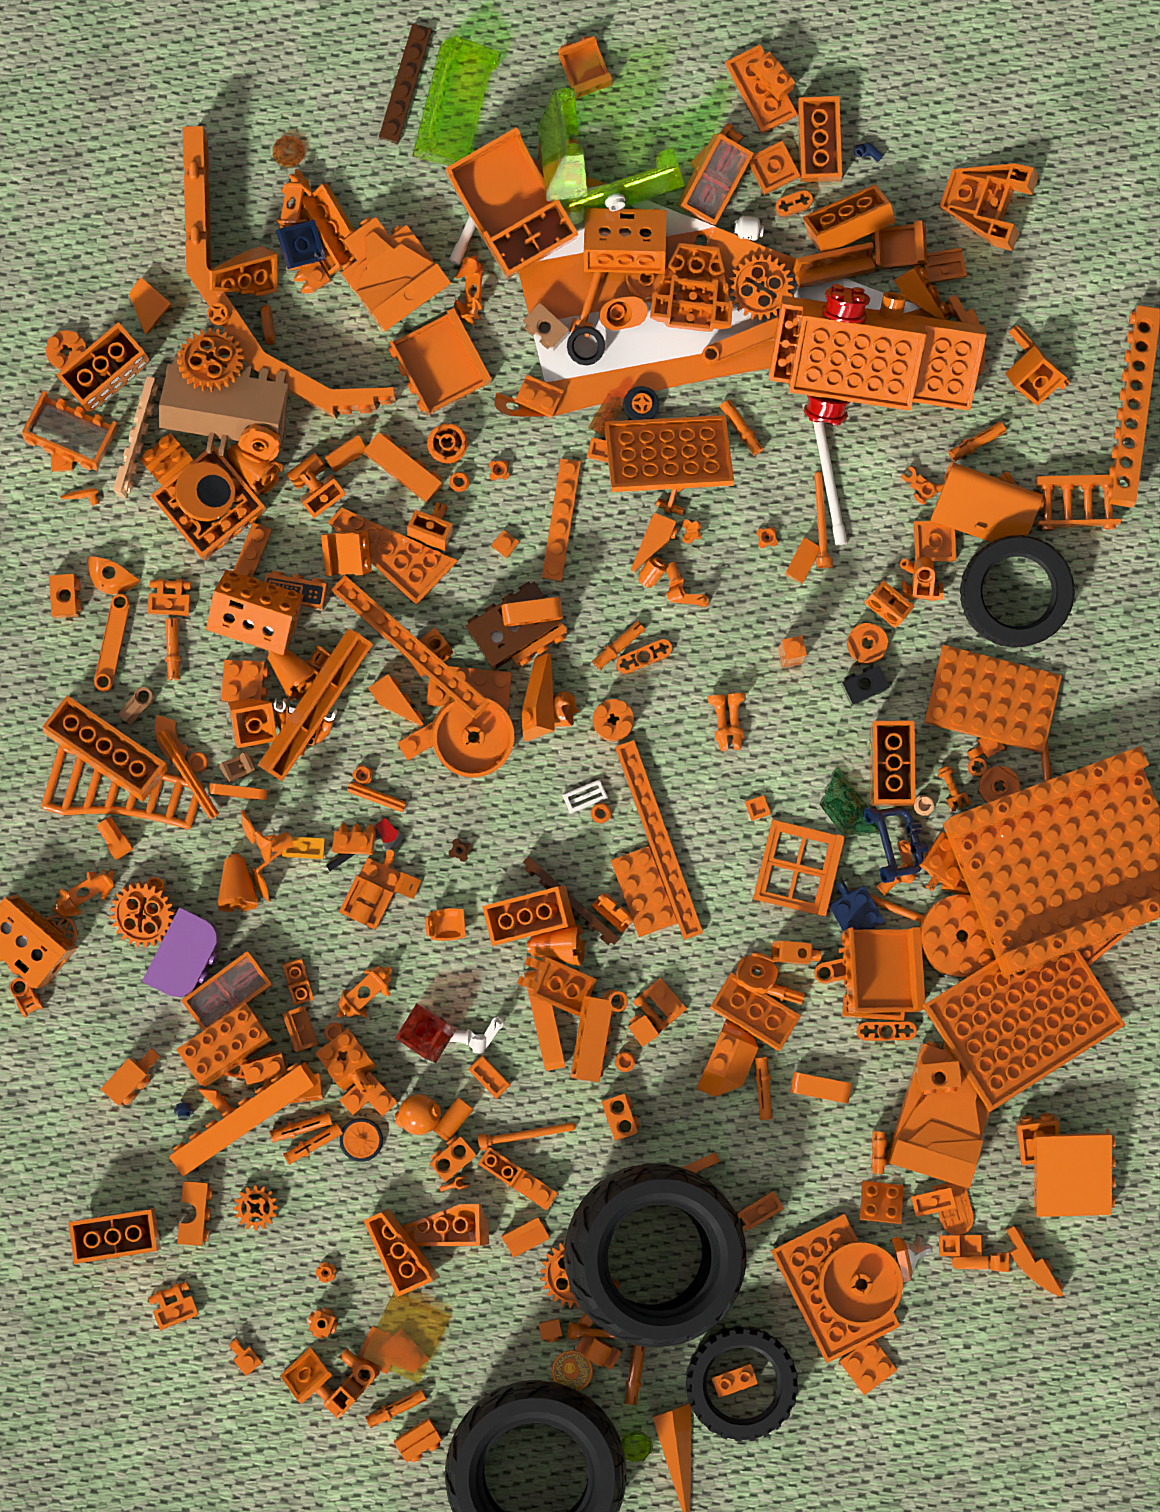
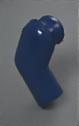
M871 143L859 144L854 149V154L857 157L871 156L877 162L884 156Z

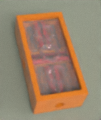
M720 133L713 134L676 206L703 222L716 225L754 153Z
M247 951L181 1001L204 1031L245 1002L249 1004L274 984L251 952Z

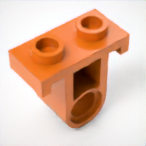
M921 557L915 561L912 585H906V581H902L901 591L903 597L909 600H943V583H938V586H934L935 570L934 563L930 558Z
M845 948L837 949L838 953L845 954ZM843 959L817 965L813 971L814 978L819 983L844 980L846 966L843 965ZM822 967L827 968L830 972L827 979H822L819 976V970Z
M582 1336L576 1347V1350L584 1353L585 1358L600 1367L604 1365L612 1370L622 1351L598 1337Z

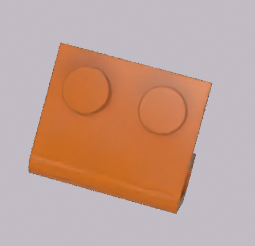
M368 531L321 535L325 576L333 574H355L356 576L372 572Z

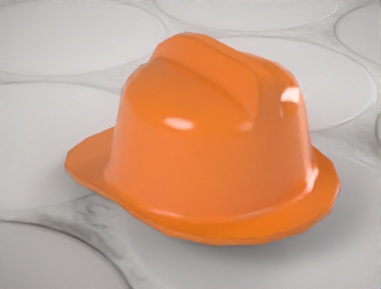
M636 296L613 298L602 306L600 321L609 330L632 328L645 321L648 309L646 303Z

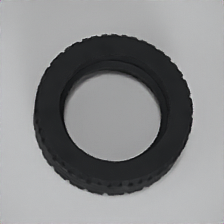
M1011 535L999 538L985 545L971 558L962 575L960 601L966 619L971 623L970 625L986 640L1011 648L1027 647L1048 639L1063 626L1073 607L1075 585L1068 563L1065 562L1064 557L1052 545L1036 537ZM1024 557L1033 560L1045 570L1050 579L1052 588L1050 604L1046 612L1029 625L1010 626L1001 623L990 614L985 606L982 594L984 579L989 570L1003 559Z

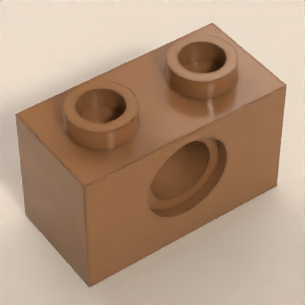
M540 303L523 320L526 325L524 329L532 336L536 334L540 338L539 342L547 350L549 348L555 350L570 334V330ZM543 324H549L551 329L549 332L543 333L540 331V327Z

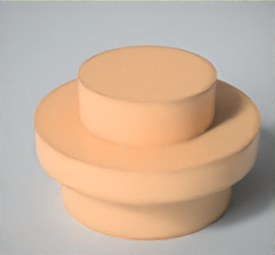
M921 795L915 799L914 810L916 813L925 816L933 811L934 801L931 797Z

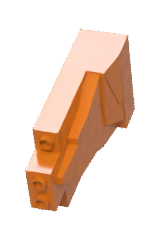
M944 1040L941 1049L938 1048L939 1044L927 1041V1044L921 1043L886 1155L887 1163L970 1189L983 1144L981 1138L989 1111L961 1066L962 1086L957 1088V1092L945 1093L944 1089L936 1090V1094L924 1095V1091L919 1092L916 1072L917 1065L957 1061ZM941 1073L934 1074L933 1078L937 1084L944 1083L945 1078Z

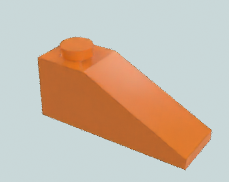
M653 513L632 565L631 572L635 573L647 563L649 558H652L669 543L670 538L675 539L678 528L675 527L676 521Z

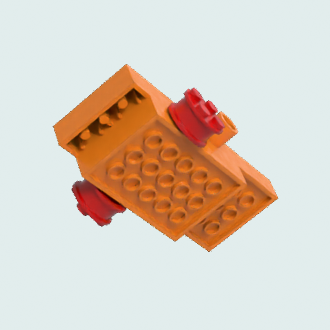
M833 284L825 292L827 302L782 295L769 367V380L789 383V393L807 395L809 398L808 404L804 406L803 411L810 421L816 423L822 421L839 426L848 417L846 407L850 402L911 411L912 402L970 411L986 338L985 326L903 314L906 296L901 293L885 292L882 297L880 310L866 308V305L870 302V297L864 293V289L859 287L847 288L839 284Z

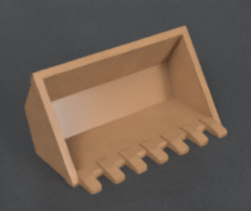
M175 354L173 365L168 364L166 369V378L159 403V428L209 436L206 453L210 454L214 448L215 438L221 439L218 452L219 455L224 456L227 441H239L241 433L246 428H249L251 424L257 423L279 434L280 447H283L289 385L284 383L286 376L284 371L277 372L276 381L274 382L267 380L268 369L261 368L259 378L256 379L250 378L251 366L244 365L241 376H234L236 382L228 381V388L221 385V391L217 387H214L213 392L210 391L209 387L202 391L201 385L195 389L194 382L188 385L187 378H182V372H179V364L177 363L179 356ZM195 362V363H193L192 365L197 366V365H200V363H199V362ZM212 371V372H211V374H217V373H219V372H216V371Z

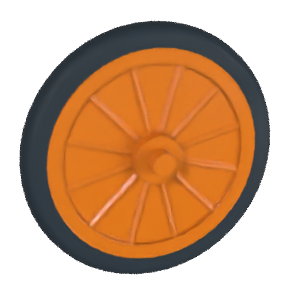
M356 1118L349 1121L343 1127V1134L340 1135L339 1142L343 1153L348 1158L357 1162H365L377 1156L383 1145V1135L375 1122L366 1118Z

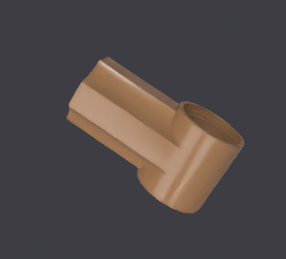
M146 687L138 688L134 696L120 710L118 715L132 726L147 707L154 703L155 693ZM144 691L149 693V699L146 702L140 700V695Z

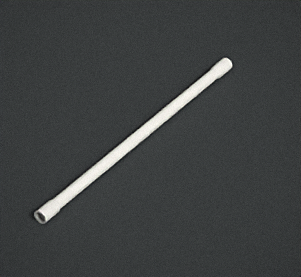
M794 286L793 290H789L793 297L801 298L799 286ZM813 422L832 518L835 545L847 544L824 422Z

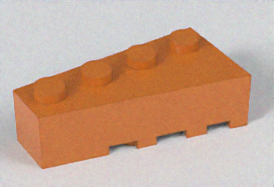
M389 1209L363 1220L397 1297L440 1277Z

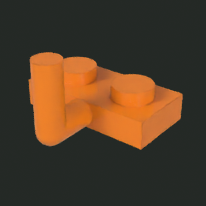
M388 850L383 864L367 858L359 877L395 892L394 890L401 876V872L390 868L395 858V852Z

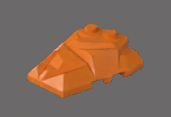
M678 243L668 268L652 297L651 319L663 322L667 327L704 332H712L713 329L731 328L733 304L730 301L729 287L725 280V271L718 247Z

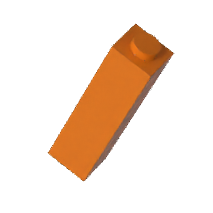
M802 635L782 639L778 647L782 668L800 665L807 656Z

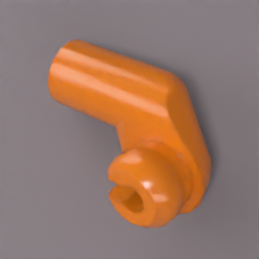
M902 559L900 567L913 574L914 563L907 559Z

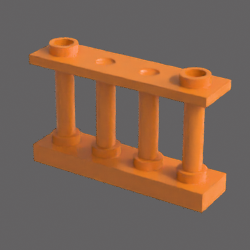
M1109 475L1038 476L1035 479V487H1041L1045 502L1044 521H1039L1037 528H1042V531H1053L1055 527L1103 526L1105 530L1116 529V526L1121 523V519H1113V505L1108 504L1109 497H1106L1107 487L1111 485L1112 478ZM1094 486H1102V489H1104L1105 519H1093L1092 489H1094ZM1053 487H1061V490H1063L1064 520H1052L1051 490H1053ZM1073 487H1081L1084 490L1085 520H1073L1072 518Z

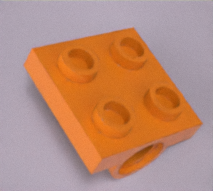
M356 875L339 913L376 930L394 893Z

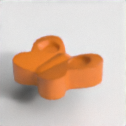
M683 520L682 525L686 529V533L682 538L683 542L689 544L695 539H701L702 534L699 531L702 527L701 522Z

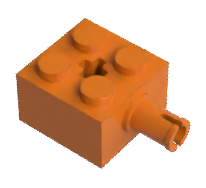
M349 1028L315 1053L335 1083L343 1091L354 1083L361 1094L367 1093L365 1087L369 1091L372 1089V1085L365 1075L377 1066Z
M150 1048L140 1061H137L135 1058H128L104 1084L101 1090L118 1106L130 1105L137 1097L135 1093L139 1089H144L151 1082L149 1077L152 1074L149 1072V1068L161 1056L154 1049Z

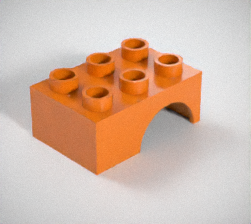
M517 127L448 166L445 170L447 178L506 279L511 278L577 239L578 232L555 192L550 189L537 169Z

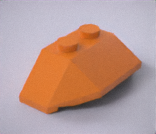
M726 1019L696 1089L716 1097L742 1087L758 1051V1045L754 1036Z

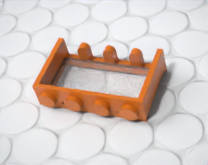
M43 390L22 430L24 441L29 445L41 446L50 454L57 453L66 461H75L87 470L94 469L98 471V467L107 449L118 432V425L115 421L111 425L103 422V418L97 414L93 418L85 414L84 409L79 406L76 409L66 406V402L63 399L58 398L57 402L49 399L47 392Z

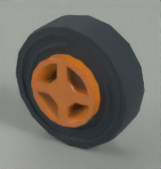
M637 386L629 390L623 401L624 412L631 420L654 418L660 405L656 393L645 386Z

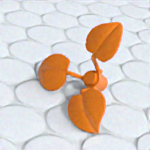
M242 810L241 817L244 833L252 844L256 840L261 856L265 861L257 869H252L253 882L260 895L268 902H271L272 900L269 899L267 885L261 875V870L277 856L283 854V850L293 847V841L288 832L277 836L275 834L263 836L259 831L254 830L252 823L245 815V810Z

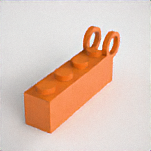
M611 989L605 992L603 998L584 995L570 1077L600 1082V1078L604 1074L603 1059L608 1051L606 1041L611 1033L610 1018L613 1016L614 1011L621 1012L627 1007L628 998L625 993ZM615 995H618L619 1002L613 1007L611 1000Z

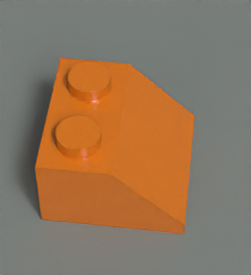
M1035 345L1005 373L1013 386L1036 406L1040 405L1067 379L1047 355Z
M249 698L228 702L233 738L237 748L269 743L275 740L277 734L272 702Z

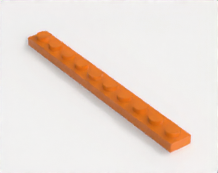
M344 575L331 589L337 597L475 719L490 705L482 695L347 576Z
M635 741L618 745L615 749L682 937L685 940L702 934L703 931Z

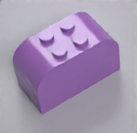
M179 907L142 982L169 996L186 997L201 983H205L210 976L208 970L211 965L216 964L219 958L217 952L221 945V935L217 927L213 923Z

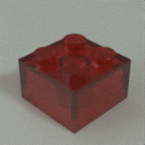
M416 1003L395 1039L424 1059L436 1063L457 1030V1027L429 1008Z

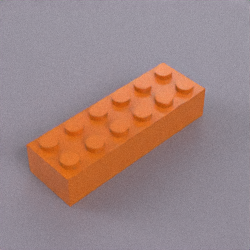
M68 695L42 726L45 735L142 802L145 801L168 771L167 764Z

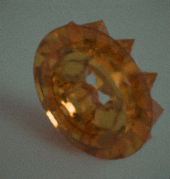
M284 135L282 138L277 139L272 151L274 160L280 166L286 168L298 165L305 153L302 142L293 135ZM291 144V150L294 153H289L286 158L285 152L282 149H287Z

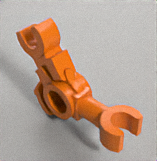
M911 466L908 468L912 473L911 477L908 478L904 474L901 475L903 481L912 483L910 487L919 493V496L917 493H913L916 501L923 505L926 504V500L933 498L938 492H942L945 484L935 485V483L928 482L920 474L917 476L915 469Z

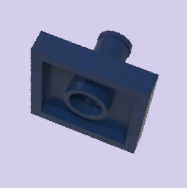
M315 220L276 230L288 270L326 259Z

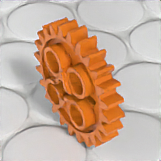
M763 254L760 255L759 260L752 255L751 262L745 258L746 264L743 266L738 263L740 270H733L736 277L729 278L734 282V285L728 286L729 289L734 290L729 296L736 297L732 304L739 303L740 305L737 310L745 309L743 315L747 316L751 313L752 320L756 315H758L760 321H762L763 315H766L768 320H770L771 313L777 317V310L780 309L782 295L793 297L789 293V290L794 289V286L789 285L793 278H787L790 270L783 271L786 265L783 263L778 266L779 259L777 258L772 262L771 255L768 256L767 260H764ZM756 268L763 270V276L759 279L752 276ZM749 277L760 285L764 282L766 289L777 294V297H773L763 290L758 292V288L746 281V278ZM775 278L781 281L780 287L772 289L770 281ZM745 286L753 288L750 296L742 294V289ZM763 296L770 298V304L766 307L759 304V300Z
M209 328L206 334L201 329L199 336L193 333V339L187 337V344L181 343L182 350H178L179 358H177V363L179 364V372H182V378H187L188 385L194 382L195 389L201 385L202 391H205L206 387H209L211 392H213L214 387L221 391V385L228 388V381L235 383L234 376L240 377L239 370H243L244 356H242L243 349L240 348L239 341L234 342V336L228 338L226 331L220 335L219 329L212 333L211 328ZM205 346L211 347L209 349H203V347ZM222 355H229L227 358L221 357ZM195 362L201 363L200 365H197V366L192 365V364L195 363ZM212 371H219L217 374H211Z
M139 881L136 886L132 882L129 884V888L124 886L122 892L119 891L116 894L117 898L112 900V903L116 905L110 908L112 912H115L110 916V919L116 920L112 927L118 926L119 929L116 931V934L122 932V940L128 937L129 945L136 941V946L139 947L143 942L144 947L147 948L150 943L155 946L157 940L161 943L174 919L171 915L177 911L170 907L175 903L167 901L171 895L164 896V888L160 891L157 890L158 884L151 888L150 881L145 883L144 886L142 881ZM131 899L137 900L138 907L132 905ZM151 902L157 904L158 910L152 909ZM128 918L133 919L136 923V926L130 925L128 922ZM148 922L155 925V930L149 928Z
M559 1243V1250L552 1247L554 1254H546L549 1261H542V1264L547 1267L540 1269V1272L546 1274L540 1280L547 1282L543 1286V1289H550L547 1296L555 1295L553 1302L561 1299V1306L568 1302L569 1308L572 1307L573 1303H576L577 1307L580 1308L573 1293L570 1292L565 1268L560 1267L558 1264L559 1259L564 1257L565 1248L562 1243ZM559 1278H565L568 1281V1286L565 1289L557 1287L556 1281Z

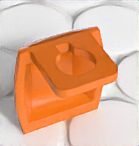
M440 909L429 912V916H425L426 935L431 937V940L451 941L466 937L464 909Z

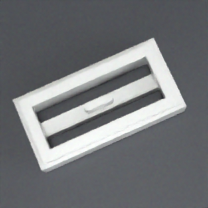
M600 779L562 795L570 814L608 799ZM596 785L599 786V789L570 801L568 799L572 795ZM602 793V796L574 808L571 806L574 803Z

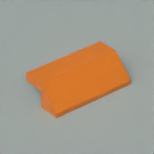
M324 183L312 193V196H303L299 217L308 221L315 220L326 259L320 261L327 275L331 276L342 270V267L349 261L356 262L342 243L346 239L343 235L354 229L329 184ZM296 201L289 207L290 210L295 208Z

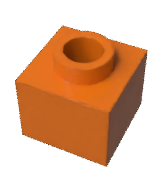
M559 1318L539 1322L542 1340H547V1343L559 1341V1337L563 1335Z

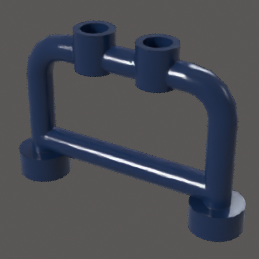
M875 806L865 808V821L868 824L877 823L888 863V866L881 867L880 869L882 882H893L895 877L920 872L922 868L919 865L924 859L923 854L927 853L928 850L926 842L919 841L918 834L922 833L921 823L914 822L911 812L904 807H892L878 810ZM902 815L905 818V830L910 835L912 843L911 852L916 858L915 865L897 868L884 817Z

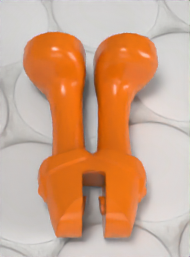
M745 693L727 694L730 713L729 727H727L725 714V695L707 696L708 703L713 705L716 710L718 730L715 731V740L718 742L721 751H728V735H732L734 750H741L742 740L745 736L744 729L740 728L738 711L740 703L746 698Z

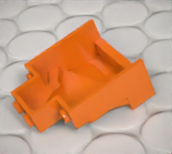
M369 216L360 223L362 227L357 231L351 229L343 235L346 239L342 243L356 262L353 263L351 260L342 267L344 271L340 274L384 333L450 285L451 282L439 265L434 263L407 225L404 227L401 225L397 226L391 231L393 235L390 236L376 217L371 219Z

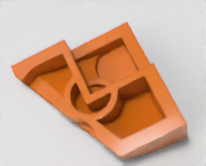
M142 277L136 282L129 293L143 331L147 335L158 324L159 319L172 304Z

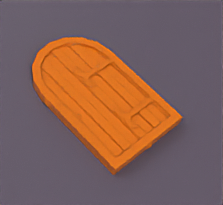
M949 1182L932 1186V1191L949 1187L953 1188L957 1208L938 1212L943 1228L953 1235L967 1233L972 1228L974 1222L973 1210L967 1189Z

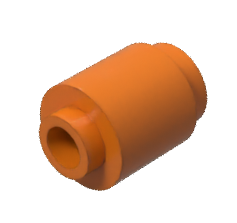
M658 557L649 558L639 573L638 581L647 588L655 586L666 571L665 562Z

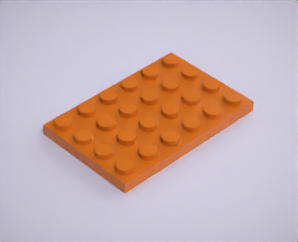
M726 415L604 422L611 492L734 486Z
M943 645L924 723L1043 754L1062 675Z
M844 1213L770 1250L826 1364L900 1327L894 1312L882 1322L872 1326L856 1327L845 1324L827 1310L821 1299L818 1280L824 1261L838 1247L851 1242H859ZM859 1278L855 1283L856 1289L859 1290L866 1286V1281L862 1278Z

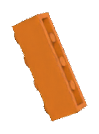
M378 432L364 449V454L428 504L443 486L440 481L442 478L434 471L429 473L424 469L426 465L416 458L414 461L409 457L410 452L404 447L400 446L398 448L394 445V440L388 434L382 435Z

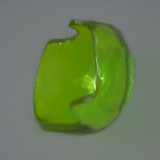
M639 1430L628 1432L621 1440L625 1459L628 1461H645L647 1456L653 1452L652 1441L647 1434Z

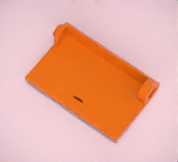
M951 462L946 470L945 484L930 521L989 542L1011 535L1028 536L1037 512L1042 510L1045 500L1042 499L1043 495Z

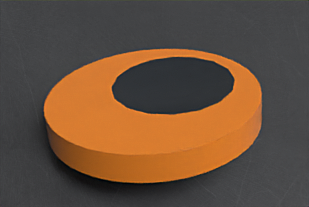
M199 462L188 466L179 475L175 485V498L179 507L189 517L199 521H212L222 517L230 509L235 497V487L230 475L223 468L213 463Z

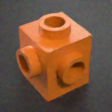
M322 1307V1309L318 1308L315 1313L311 1312L307 1324H310L308 1330L313 1331V1336L323 1339L324 1336L329 1337L330 1333H335L339 1322L335 1321L337 1315L333 1314V1310ZM319 1320L325 1321V1327H319Z

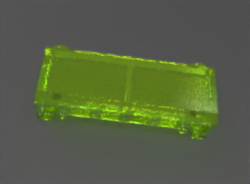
M458 35L440 43L412 157L450 166L474 152L471 144L489 73L496 70L499 65V51Z
M564 87L553 91L537 126L547 201L587 197L583 148L576 143H568L570 134L574 132L575 135H579L574 88Z
M673 147L665 149L657 155V167L590 191L580 193V190L573 184L557 187L562 206L572 224L575 225L585 221V208L598 207L609 209L606 207L605 201L613 193L624 195V207L684 187L685 184Z

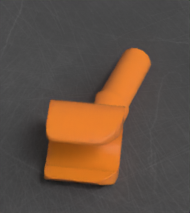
M457 1177L454 1182L440 1186V1191L451 1188H468L470 1184H462V1180L468 1177Z

